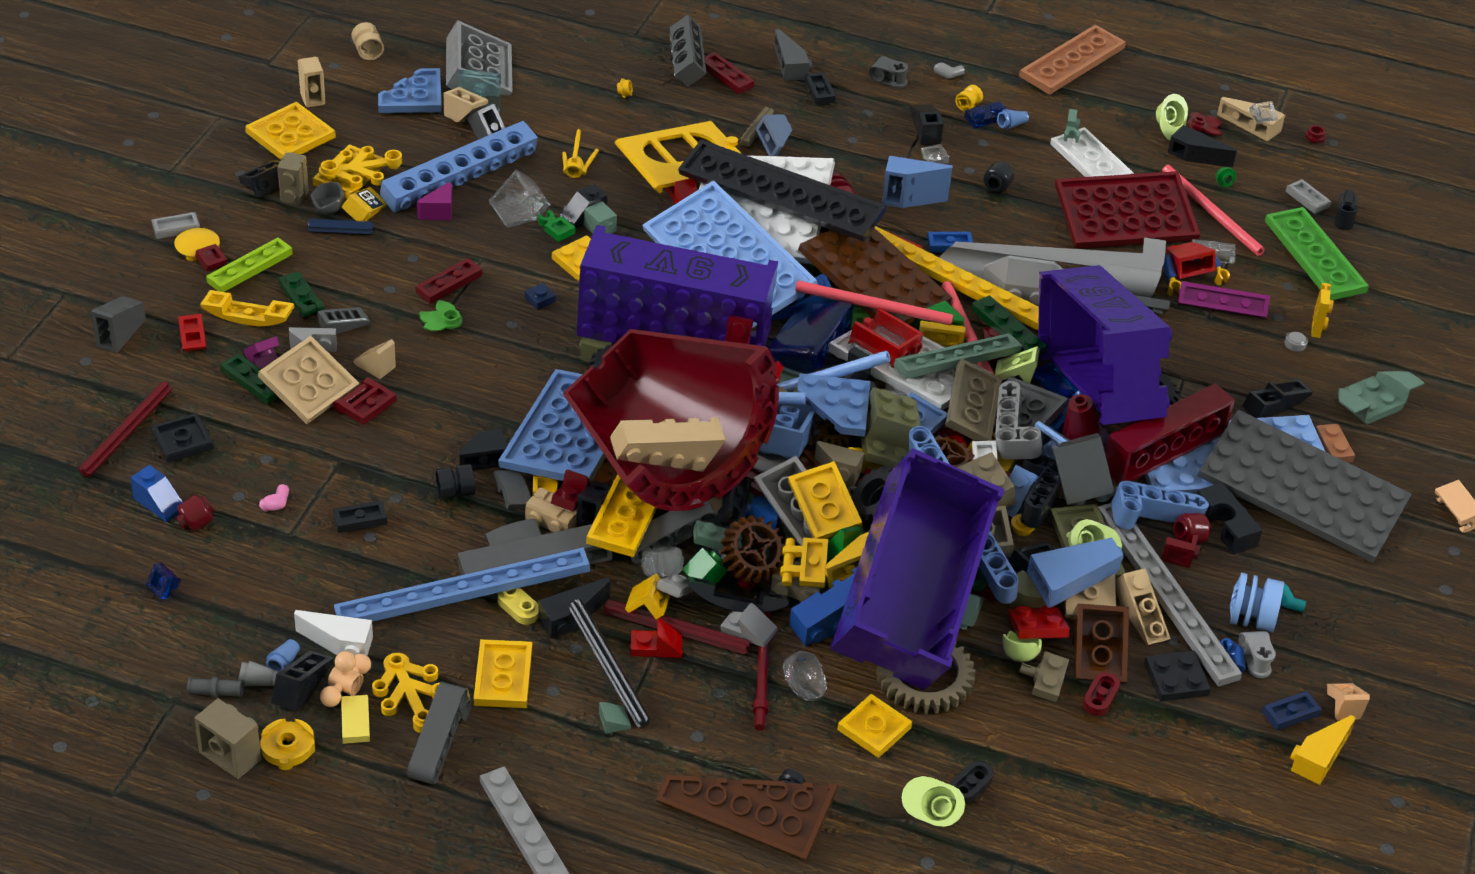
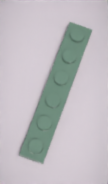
M1008 333L896 358L894 367L906 379L956 368L961 359L974 364L1021 352L1022 344Z

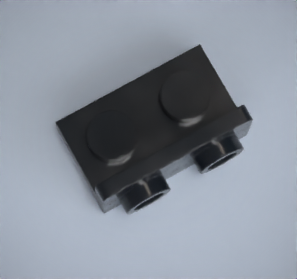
M272 160L238 176L240 183L253 188L257 198L279 189L278 165L280 160Z

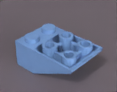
M889 156L885 172L882 204L906 208L948 201L953 166Z

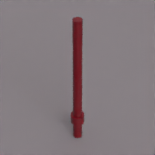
M763 612L770 619L771 612ZM769 642L765 647L759 646L756 700L753 702L754 728L757 731L765 729V719L769 711V702L766 700Z

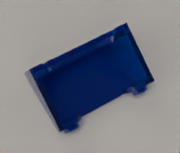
M843 301L800 304L798 307L796 306L792 311L791 317L770 345L765 346L769 349L774 363L779 361L783 367L803 374L814 373L816 368H822L824 356L829 351V342L852 329L854 305Z

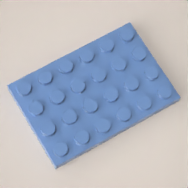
M555 369L498 460L500 468L562 481L566 469L588 476L590 483L593 481L606 456L563 395L582 374Z

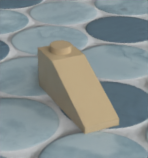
M1227 97L1221 98L1217 113L1218 116L1267 142L1281 132L1285 118L1284 114L1269 106Z

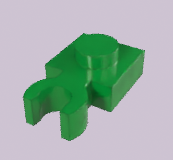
M550 210L547 211V218L540 214L538 215V224L543 226L544 231L557 242L575 234V226L562 216L555 218L554 213Z

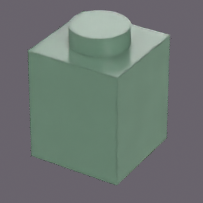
M601 201L584 208V226L592 234L596 225L605 226V233L613 234L617 232V215L605 203Z

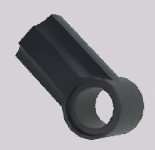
M1346 190L1339 195L1334 222L1338 228L1348 230L1354 226L1358 211V196L1354 194V191Z

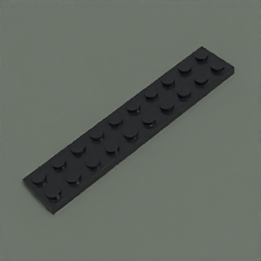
M702 139L678 168L679 174L704 184L715 181L726 192L865 242L887 211L886 205Z

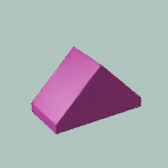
M450 182L417 201L418 219L452 220V184Z

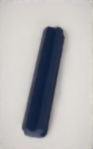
M309 219L307 225L309 232L368 235L373 233L374 228L371 221Z

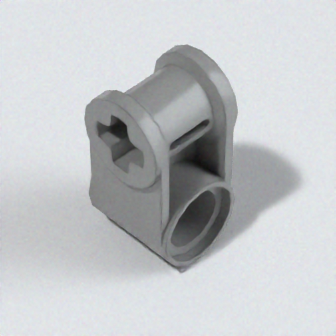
M1241 632L1239 635V645L1245 652V662L1249 673L1257 678H1267L1272 671L1270 664L1276 656L1268 632Z

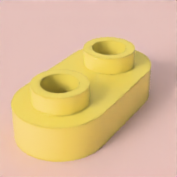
M521 588L498 593L499 606L518 623L529 625L539 619L538 603Z

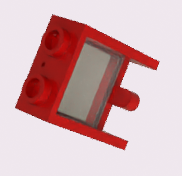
M878 308L874 320L866 317L862 324L857 321L854 323L848 344L856 342L857 345L872 354L888 351L890 355V362L888 363L892 364L891 367L894 368L896 358L918 354L921 351L924 333L885 310Z

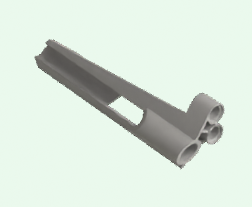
M1144 238L1142 253L955 242L939 258L982 279L986 263H992L1009 255L1054 261L1057 264L1059 262L1089 266L1101 265L1133 295L1151 298L1161 278L1166 240Z

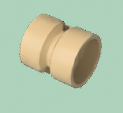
M367 22L356 25L351 35L360 57L364 60H375L380 57L384 51V45L376 27Z

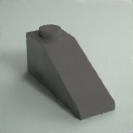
M775 29L774 48L784 81L805 80V74L812 71L811 59H808L803 48L780 29Z

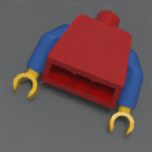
M1195 242L1172 245L1166 249L1163 271L1166 280L1170 282L1167 290L1169 296H1172L1173 289L1178 291V295L1180 293L1181 282L1176 280L1177 278L1183 279L1215 271L1217 274L1214 282L1220 286L1222 281L1227 283L1230 273L1226 269H1221L1222 264L1212 248Z

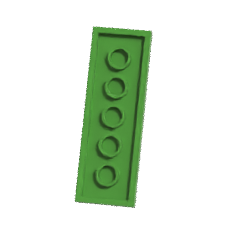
M1304 207L1266 214V224L1320 289L1322 283L1331 284L1330 300L1367 293L1369 285Z

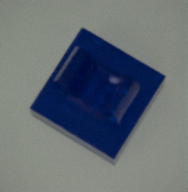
M154 563L146 586L160 599L169 598L172 589H178L181 579L177 578L174 572L163 563Z

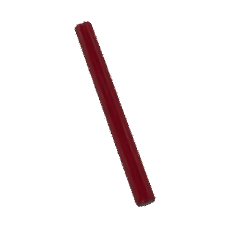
M168 382L159 383L79 467V472L82 473V476H91L171 393L172 387L169 386Z
M611 599L607 600L604 606L605 614L657 629L658 619H655L650 611L636 608L628 613L625 610L626 604ZM663 615L660 617V619L678 631L682 637L744 655L747 654L750 648V641L669 616Z

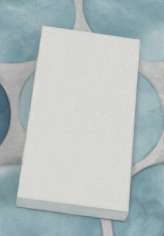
M1085 127L1079 129L1080 138L1078 143H1075V138H1068L1067 141H1064V134L1051 138L1050 144L1085 177L1134 174Z

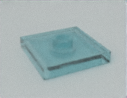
M459 69L458 87L488 99V104L485 107L494 104L497 111L500 112L501 73Z

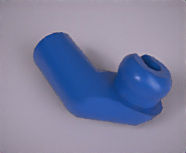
M1230 638L1222 639L1220 641L1221 645L1241 673L1245 671V652L1243 648Z

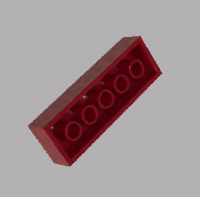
M1215 383L1169 405L1167 417L1139 420L1119 431H1114L1109 435L1105 453L1111 478L1118 485L1122 481H1133L1221 437L1229 424L1235 399Z

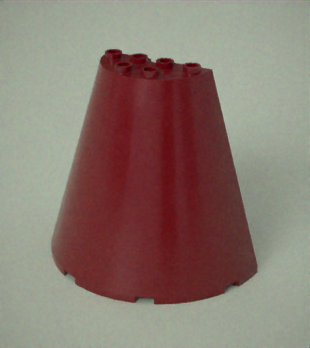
M630 329L602 355V364L599 367L594 368L591 366L563 395L633 494L659 509L686 511L705 506L703 502L713 497L719 499L727 494L744 479L759 459L756 454L762 443L767 445L774 427L779 402V386L775 384L774 374L777 370L773 357L765 346ZM719 417L726 441L702 472L617 460L610 436L620 421L652 420L653 423H660L665 421V419H675V423L688 422L689 418H699L700 422H708L710 418Z

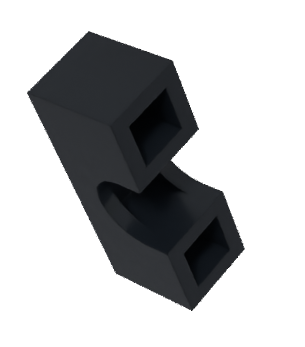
M1222 482L1197 491V495L1204 497L1209 503L1205 513L1209 522L1214 520L1224 521L1220 539L1233 555L1258 547L1262 534L1260 525L1255 522L1246 508L1238 502L1233 493Z

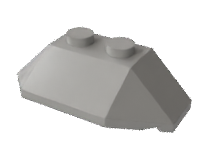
M1009 255L992 263H986L983 279L1039 306V272L1063 268L1054 261Z

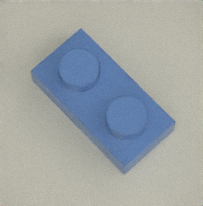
M1015 465L1009 476V479L1015 486L1016 504L1007 507L1006 510L1007 515L1012 518L1020 514L1028 493L1039 477Z

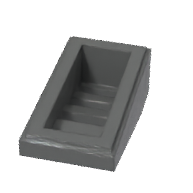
M361 307L318 311V323L321 328H335L336 334L370 324V320Z

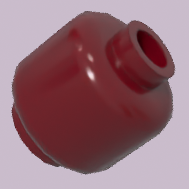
M192 495L177 506L179 515L175 518L183 529L188 527L191 531L196 532L213 520L212 513L215 511L204 495L202 497Z
M1184 513L1178 517L1173 530L1178 540L1191 543L1193 535H1198L1196 544H1202L1209 538L1211 524L1202 513Z

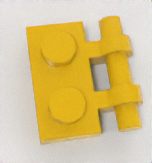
M803 537L802 546H795V539L793 538L785 540V546L782 548L784 561L783 566L780 568L783 586H791L792 578L800 577L799 586L825 588L826 572L824 566L827 563L828 539ZM796 557L801 558V565H793Z

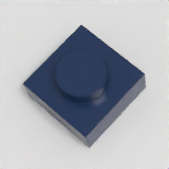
M544 283L525 291V299L537 310L556 302V295Z

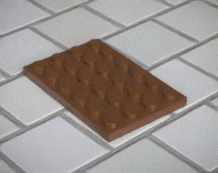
M875 228L865 242L830 230L799 245L798 251L841 290L922 308H928L945 300L950 303L952 297ZM859 306L874 320L877 309ZM888 312L907 324L918 320V318Z

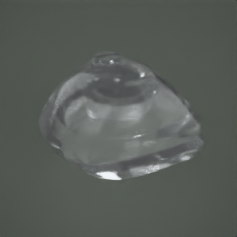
M798 651L785 659L783 663L784 677L795 694L807 701L820 699L826 691L827 682L818 658L810 652Z

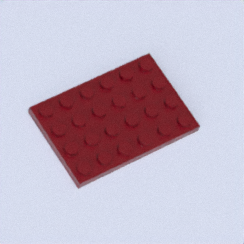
M1178 171L1061 178L1055 181V188L1074 249L1144 244V238L1166 240V242L1199 240L1200 232Z

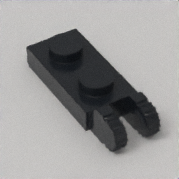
M746 476L738 485L723 496V506L718 510L717 519L721 523L727 521V529H730V524L738 522L741 517L745 516L752 483Z

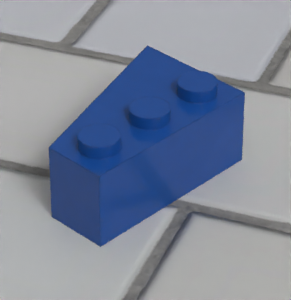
M857 567L852 570L854 574L842 582L837 579L832 582L834 587L825 593L820 594L817 592L791 609L790 627L805 646L835 635Z

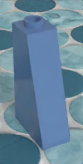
M1113 538L1031 555L1027 573L1049 608L1118 573L1121 561L1123 560V552L1116 545Z

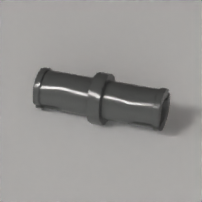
M213 677L212 679L189 678L187 683L188 695H211L212 698H218L219 695L241 697L244 691L243 680H220V677Z

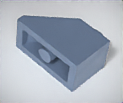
M785 114L763 115L756 127V131L769 156H778L792 132L791 125Z

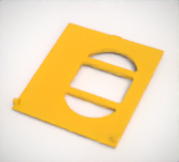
M712 121L619 138L614 142L659 194L663 192V188L674 186L676 181L690 179L679 174L678 168L684 161L677 162L659 141L683 137L694 149L698 142L692 136H696L741 153L735 147L738 145V138L733 136L726 137ZM651 144L667 163L649 158L643 151L644 147Z

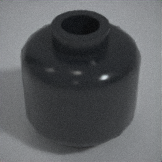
M995 162L985 172L984 184L992 192H1003L1014 180V172L1007 163Z

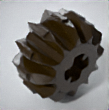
M824 420L822 425L817 424L813 431L812 445L814 451H816L817 441L848 448L852 445L853 437L852 435L840 434L834 429L835 425L832 422L828 423Z

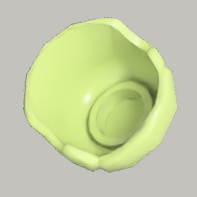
M1009 631L1007 636L1003 634V649L1006 655L1014 661H1030L1041 651L1042 640L1039 638L1018 639L1013 631Z

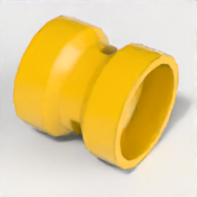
M969 85L956 96L955 102L957 107L964 112L972 110L975 105H978L983 100V92L978 86Z

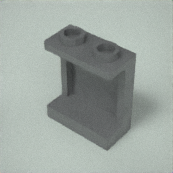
M1098 433L1051 445L1067 505L1080 506L1086 503L1085 500L1092 498L1103 500L1108 498L1109 494L1115 493L1102 440Z

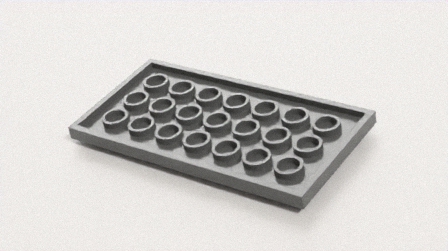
M1240 410L1232 418L1197 475L1214 485L1222 482L1234 495L1371 563H1374L1412 495L1379 477Z

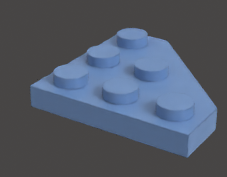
M440 68L418 69L414 72V76L409 79L403 78L393 84L391 90H383L378 93V113L441 112Z
M799 373L797 392L806 393V401L813 406V411L824 420H830L835 425L834 429L840 434L865 437L870 381Z

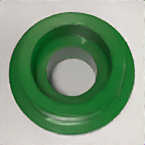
M1230 167L1220 168L1216 173V182L1222 188L1230 187L1236 180V172Z

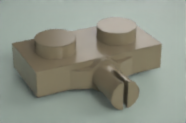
M1045 651L1042 661L1037 667L1022 662L1019 673L1034 677L1032 695L1057 702L1069 659Z

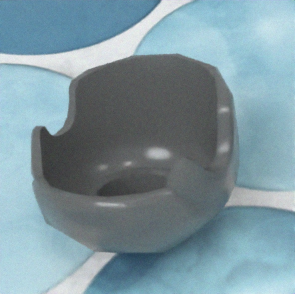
M336 182L323 183L311 193L315 209L322 214L338 212L346 201L341 185Z

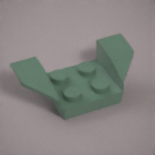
M1406 371L1377 372L1376 377L1372 376L1343 389L1339 388L1336 398L1339 399V403L1348 408L1367 425L1401 411L1407 402L1410 390L1424 385V382Z

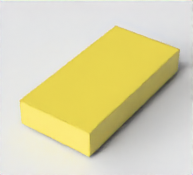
M368 695L342 696L343 744L370 742Z

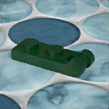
M300 271L278 278L280 287L290 302L294 303V308L302 319L310 317V314H318V311L325 310L322 300L317 298Z

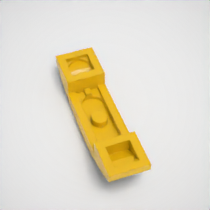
M213 290L207 293L200 304L201 308L217 317L249 326H271L283 323L295 307L294 303L275 300L269 306L233 301L231 293Z

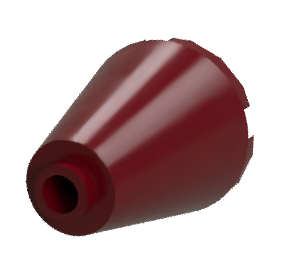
M1078 394L1069 400L1062 435L1068 440H1073L1098 433L1105 449L1109 438L1108 430L1100 422L1101 417L1089 396Z

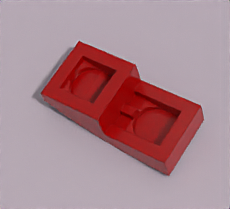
M202 314L178 316L183 351L206 349Z

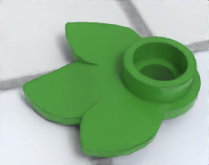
M438 300L436 311L419 312L421 321L425 323L424 329L428 331L455 329L462 324V316L459 311L455 309L454 305L446 301Z

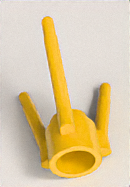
M580 129L576 132L573 156L567 160L566 152H562L563 173L570 178H579L581 175H586L588 167L599 152L598 149H595L584 165L582 159L577 156L581 134Z

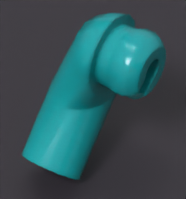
M1284 584L1280 606L1303 613L1306 601L1294 598L1290 588Z

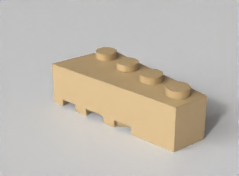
M719 417L710 418L708 422H700L699 418H689L688 422L675 423V419H665V421L660 423H653L652 420L620 421L610 436L617 460L702 472L726 441Z

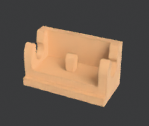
M1456 480L1436 488L1435 494L1439 496L1436 500L1439 503L1446 504L1458 520L1460 526L1467 524L1460 527V531L1465 533L1474 530L1475 500L1462 483Z

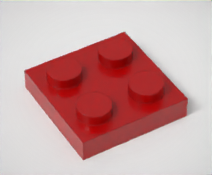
M1046 605L1041 608L1018 606L1016 609H1008V619L1018 639L1069 637L1070 628L1058 607L1048 608Z

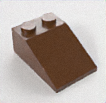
M1077 604L1073 611V650L1076 680L1093 681L1097 674L1109 672L1117 676L1120 683H1127L1129 607Z

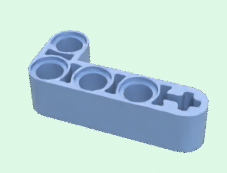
M1122 481L1119 483L1111 501L1115 524L1123 529H1132L1139 516L1175 523L1178 517L1184 513H1202L1205 515L1209 503L1204 497L1197 494L1131 481Z

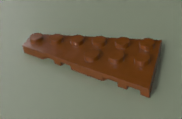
M666 775L656 801L807 862L839 786L838 784L816 785L807 782L798 784L771 780H728V778L708 779L700 778L699 776Z

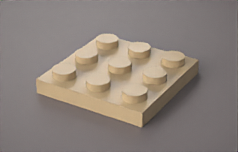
M312 336L303 340L258 373V377L306 424L331 408L335 400L345 397L359 386V382Z

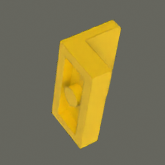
M920 321L919 331L924 333V337L943 347L963 344L966 327Z
M657 573L632 588L625 607L628 613L644 604L655 619L665 614L670 595L657 590L658 580L661 579Z

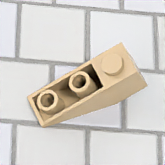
M1146 568L1124 573L1115 580V591L1121 607H1129V619L1145 644L1148 646L1170 640L1171 638Z

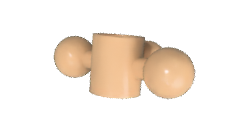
M342 651L337 654L335 667L328 678L329 686L325 687L320 693V700L323 705L327 707L338 705L341 701V692L350 696H355L359 692L363 684L362 674L367 673L371 668V660L367 655L356 654L354 656L349 651Z

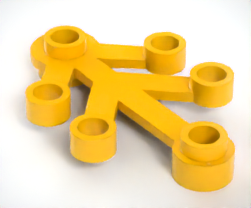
M364 146L361 148V152L353 159V152L344 149L340 151V155L335 160L323 161L319 168V174L321 177L329 180L339 178L350 182L351 188L360 189L363 186V178L361 176L370 178L373 185L379 186L384 180V174L369 170V168L388 166L390 169H397L402 164V153L398 150H389L385 153V158L370 160L374 157V149L371 146ZM346 172H353L359 175H351Z
M392 653L384 659L385 673L381 679L373 682L372 692L376 697L386 696L388 694V686L397 677L399 683L390 698H386L381 702V712L385 716L395 715L397 713V706L405 695L415 714L413 716V728L416 732L421 733L429 710L424 709L417 692L434 698L440 683H435L434 685L426 684L409 678L407 673L423 677L427 682H434L438 679V668L433 664L422 667L410 663L409 658L402 653Z

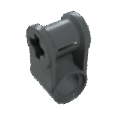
M882 56L868 70V74L873 81L896 89L904 88L908 83L906 79L908 65L904 62Z

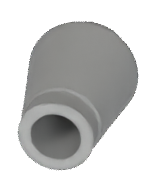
M249 660V663L242 662L238 680H243L244 686H274L276 674L279 671Z

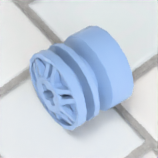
M1241 572L1232 592L1229 607L1231 615L1230 624L1237 625L1239 614L1244 615V627H1247L1251 617H1255L1257 630L1273 633L1280 609L1284 581L1267 578L1263 588H1259L1258 576L1253 575L1250 586L1246 585L1248 574Z

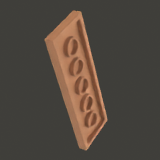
M1094 25L1021 69L1019 77L1050 95L1123 50L1126 41Z

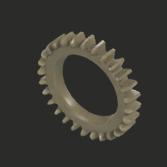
M955 642L951 657L953 658L952 663L957 669L956 679L949 687L937 692L914 690L905 685L899 678L892 677L894 672L878 665L876 675L878 676V684H881V691H887V698L891 699L895 696V705L904 701L903 708L905 710L912 704L914 706V713H917L918 709L923 707L924 713L928 714L929 708L932 707L935 714H938L940 706L943 707L945 712H948L950 704L953 708H957L958 703H963L966 697L970 695L975 680L974 662L969 661V653L963 654V646L956 648Z

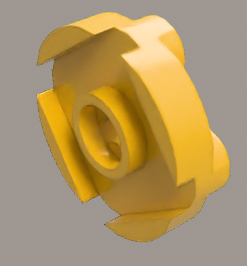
M286 719L276 720L267 725L261 734L260 746L262 756L269 763L277 765L281 770H289L293 766L303 763L315 752L313 730L302 720L295 719V722H286ZM286 740L287 742H290L293 740L292 744L290 745H283L282 741Z

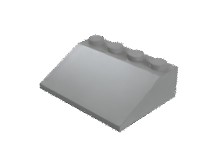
M457 20L446 38V86L451 90L461 87L474 94L511 95L513 92L511 44Z

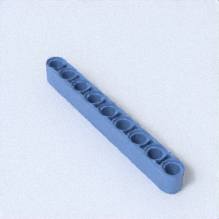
M916 426L910 430L909 451L914 448L950 464L928 428ZM989 530L979 567L989 583L988 586L995 598L1001 603H1012L1017 598L1018 576Z

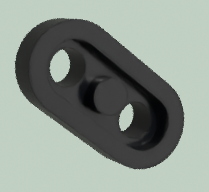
M972 762L951 781L950 785L959 789L964 796L965 804H969L991 785L993 769L985 762Z

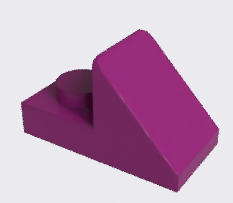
M275 336L255 343L243 350L251 363L263 369L277 359L274 348L279 346V342Z

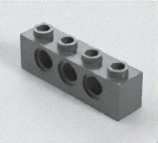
M686 15L670 27V40L673 55L672 63L674 65L673 74L677 81L683 82L689 87L706 74L701 26L689 15Z

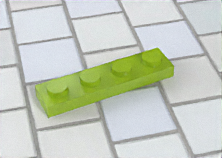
M277 237L207 275V283L217 291L225 292L293 255L292 247Z

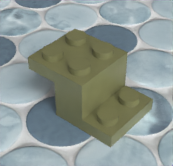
M873 387L869 394L871 410L867 416L865 437L860 436L864 460L895 468L909 452L910 430L916 426H921L917 402L911 397L900 396L888 390H880Z

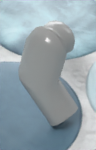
M938 63L933 68L934 73L944 79H951L965 73L962 65L951 67L945 63Z

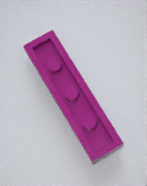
M1182 281L1178 304L1266 319L1270 295Z

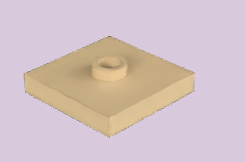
M1115 574L1064 600L1065 618L1073 619V611L1078 603L1116 606Z

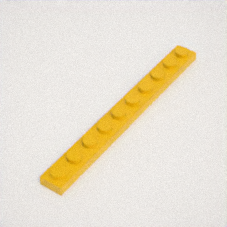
M875 226L878 232L929 277L941 283L950 281L955 290L975 300L990 295L1017 320L1038 331V306Z

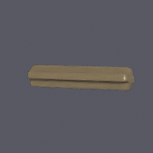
M763 108L740 138L741 146L747 148L758 136L756 127L763 115H773L774 110L772 108Z

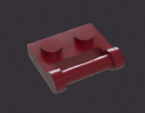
M367 377L361 381L360 386L345 397L335 400L332 405L339 414L344 413L360 424L365 425L395 403L397 399L394 392Z

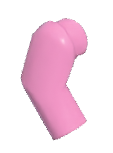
M281 484L277 487L276 494L268 495L261 499L259 503L261 510L267 512L284 508L289 494V487Z

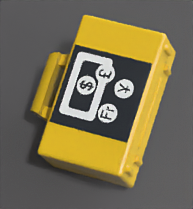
M371 187L358 191L359 188H353L345 192V199L347 198V200L342 205V208L356 221H367L386 207L387 204Z

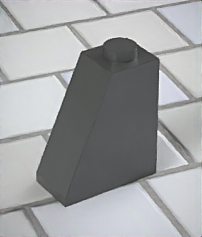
M122 296L94 308L91 314L96 346L118 353L146 320L144 302Z

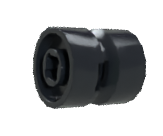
M471 464L458 465L455 470H452L450 467L435 469L436 485L440 500L455 498L456 493L461 497L475 495V481Z

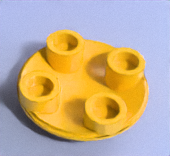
M192 228L180 233L176 237L174 245L176 250L185 255L188 261H197L198 259L195 257L196 250L213 244L219 247L220 239L212 230Z

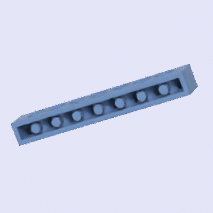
M521 121L381 182L380 196L394 213L405 210L411 205L416 204L419 199L448 182L452 184V188L460 186L466 181L473 178L476 179L482 174L494 171L507 163H513L523 156L531 155L535 152L538 137L524 121Z

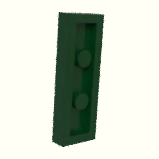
M239 353L220 364L221 372L267 405L279 398L258 377L261 369Z

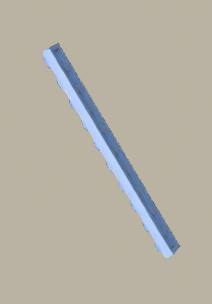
M583 547L334 604L337 616L366 619L373 622L590 572V564Z

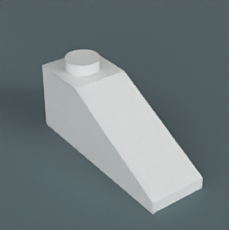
M295 610V628L298 633L336 655L342 651H349L354 656L356 654L368 655L373 639L372 620Z

